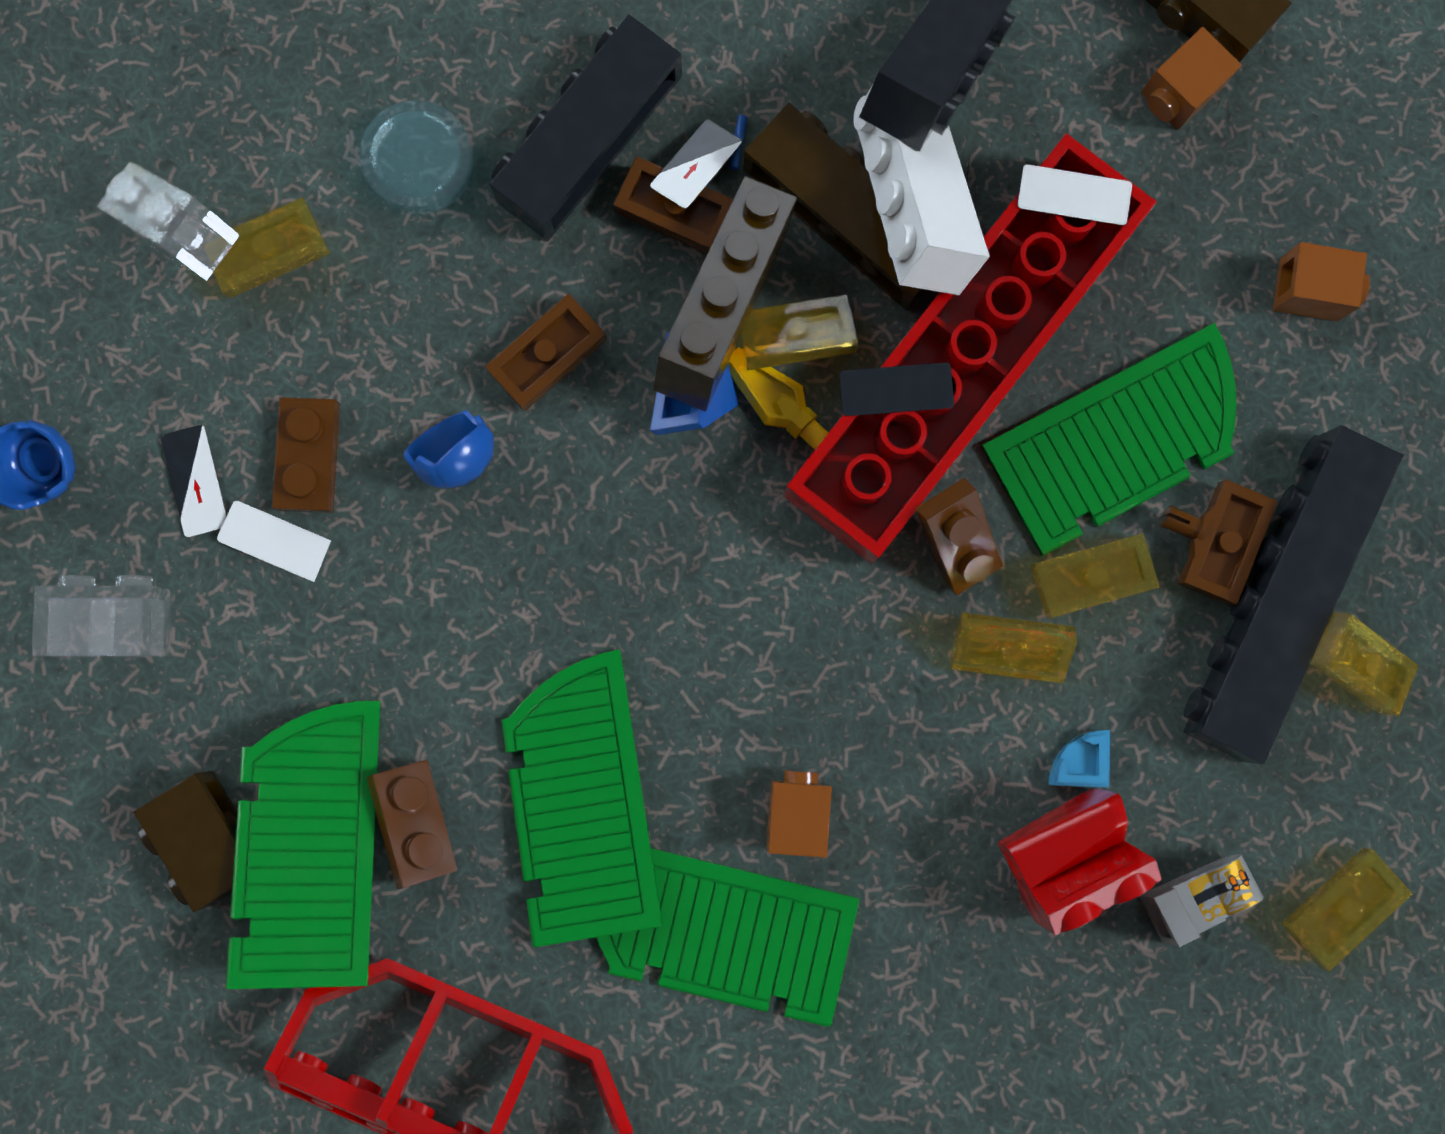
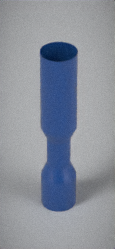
M738 115L734 135L740 138L742 142L730 157L728 168L732 170H739L740 150L744 143L748 117L745 115Z

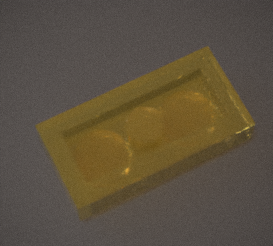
M303 197L200 243L222 293L229 299L331 253L311 208Z
M847 295L754 309L740 336L747 370L857 353L858 339Z
M1143 533L1030 566L1046 619L1160 587Z
M961 612L951 650V669L1064 683L1077 645L1076 630L1074 626Z
M1337 612L1332 613L1311 661L1312 665L1379 714L1398 717L1419 667L1351 613Z
M1362 848L1285 919L1281 925L1319 968L1330 972L1413 893L1374 850Z

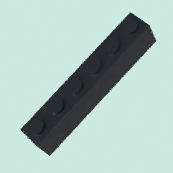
M1343 425L1319 436L1315 435L1308 441L1298 462L1300 466L1304 467L1296 486L1291 485L1282 495L1276 508V514L1281 516L1273 536L1268 535L1264 538L1253 564L1258 566L1256 574L1250 586H1244L1238 604L1231 605L1230 615L1234 616L1235 619L1227 637L1221 636L1209 653L1207 665L1212 670L1203 688L1197 687L1186 703L1184 717L1189 720L1183 733L1242 762L1265 764L1404 456L1403 454Z

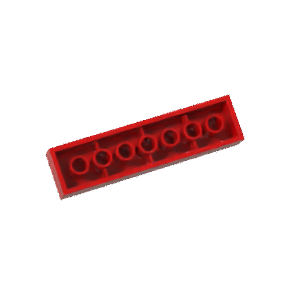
M1067 133L1040 165V167L1129 181ZM1132 183L1128 218L1125 225L1021 209L1018 207V193L984 236L990 257L961 294L940 292L880 367L949 363L951 366L954 406L946 409L845 416L843 414L786 486L783 497L870 565L873 564L914 514L915 508L920 506L1157 203L1155 199Z

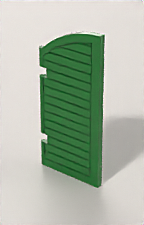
M1214 322L981 446L1041 556L1083 535L1076 521V518L1088 512L1093 524L1098 527L1190 478L1191 476L1185 467L1184 460L1195 455L1203 470L1234 454L1231 443L1236 421V387L1232 364L1225 342Z
M618 649L584 659L556 673L525 698L509 718L501 719L505 752L523 751L525 768H512L508 770L523 881L530 882L541 878L543 896L526 899L532 948L663 926L621 650Z
M355 701L311 711L273 730L252 747L241 748L239 783H257L259 787L258 801H238L230 918L234 920L250 918L249 937H229L226 989L368 986L375 807L367 777L377 774L380 701Z
M651 848L663 926L597 937L599 946L610 965L608 974L641 982L645 964L663 968L658 981V986L763 1012L768 1011L770 997L773 995L787 999L784 1017L830 1028L860 898Z

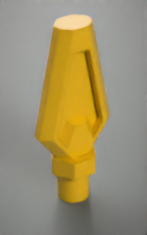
M739 347L735 349L728 363L731 376L763 424L786 428L795 439L801 437L815 450L829 432L816 421L818 415L809 407H806L803 386Z

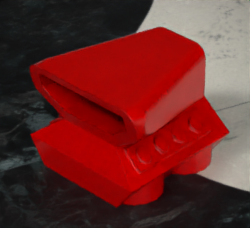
M1091 788L997 842L1017 882L1021 899L1035 923L1055 936L1089 923L1098 917L1103 910L1115 904L1124 903L1141 896L1162 880L1156 860L1125 841L1128 820L1122 798L1118 793Z

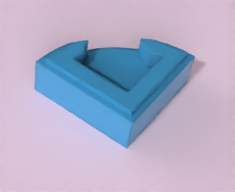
M1110 730L1090 731L1077 736L1067 743L1053 762L1048 785L1109 788Z

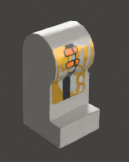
M1241 854L1218 859L1139 896L1162 943L1181 947L1199 938L1200 933L1226 921L1225 918L1255 906L1264 898Z

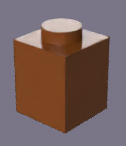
M1202 27L1155 71L1141 91V94L1147 99L1150 111L1158 119L1164 122L1170 121L1179 130L1224 88L1242 64Z
M1300 242L1280 258L1273 311L1337 322L1359 309L1366 300L1370 288V276L1365 273L1367 253Z
M784 770V781L771 780L766 849L769 854L827 858L832 786L818 783V772Z

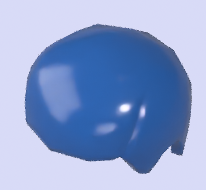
M466 410L460 411L439 422L415 439L404 451V458L425 484L439 489L462 487L481 476L492 460L494 436L481 416L473 417Z
M33 420L12 422L0 427L1 505L10 509L25 510L58 498L69 489V484L74 480L76 464L71 446L55 427Z

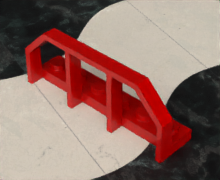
M389 958L369 965L368 986L390 979L433 999L385 1098L379 1096L382 1088L366 1078L350 1074L346 1082L325 1073L329 1065L313 1055L297 1051L294 1058L289 1057L315 1006L367 986L310 987L305 989L264 1067L270 1087L378 1134H488L484 1130L463 1121H457L455 1128L433 1120L436 1113L435 1110L419 1101L403 1098L401 1105L398 1104L445 1004H448L529 1039L489 1134H503L540 1045L589 1065L615 1134L633 1133L632 1126L602 1050Z

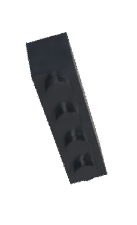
M930 0L879 70L859 118L918 151L921 150L932 131L942 136L955 115L959 104L962 105L978 75H982L996 48L1000 47L1016 16L1007 11L1013 0Z
M630 14L627 15L617 29L612 26L603 33L595 47V56L583 70L577 68L567 77L561 88L559 100L549 112L543 110L535 116L527 129V139L514 154L512 152L505 154L492 172L490 187L496 202L547 241L557 232L682 77V53Z

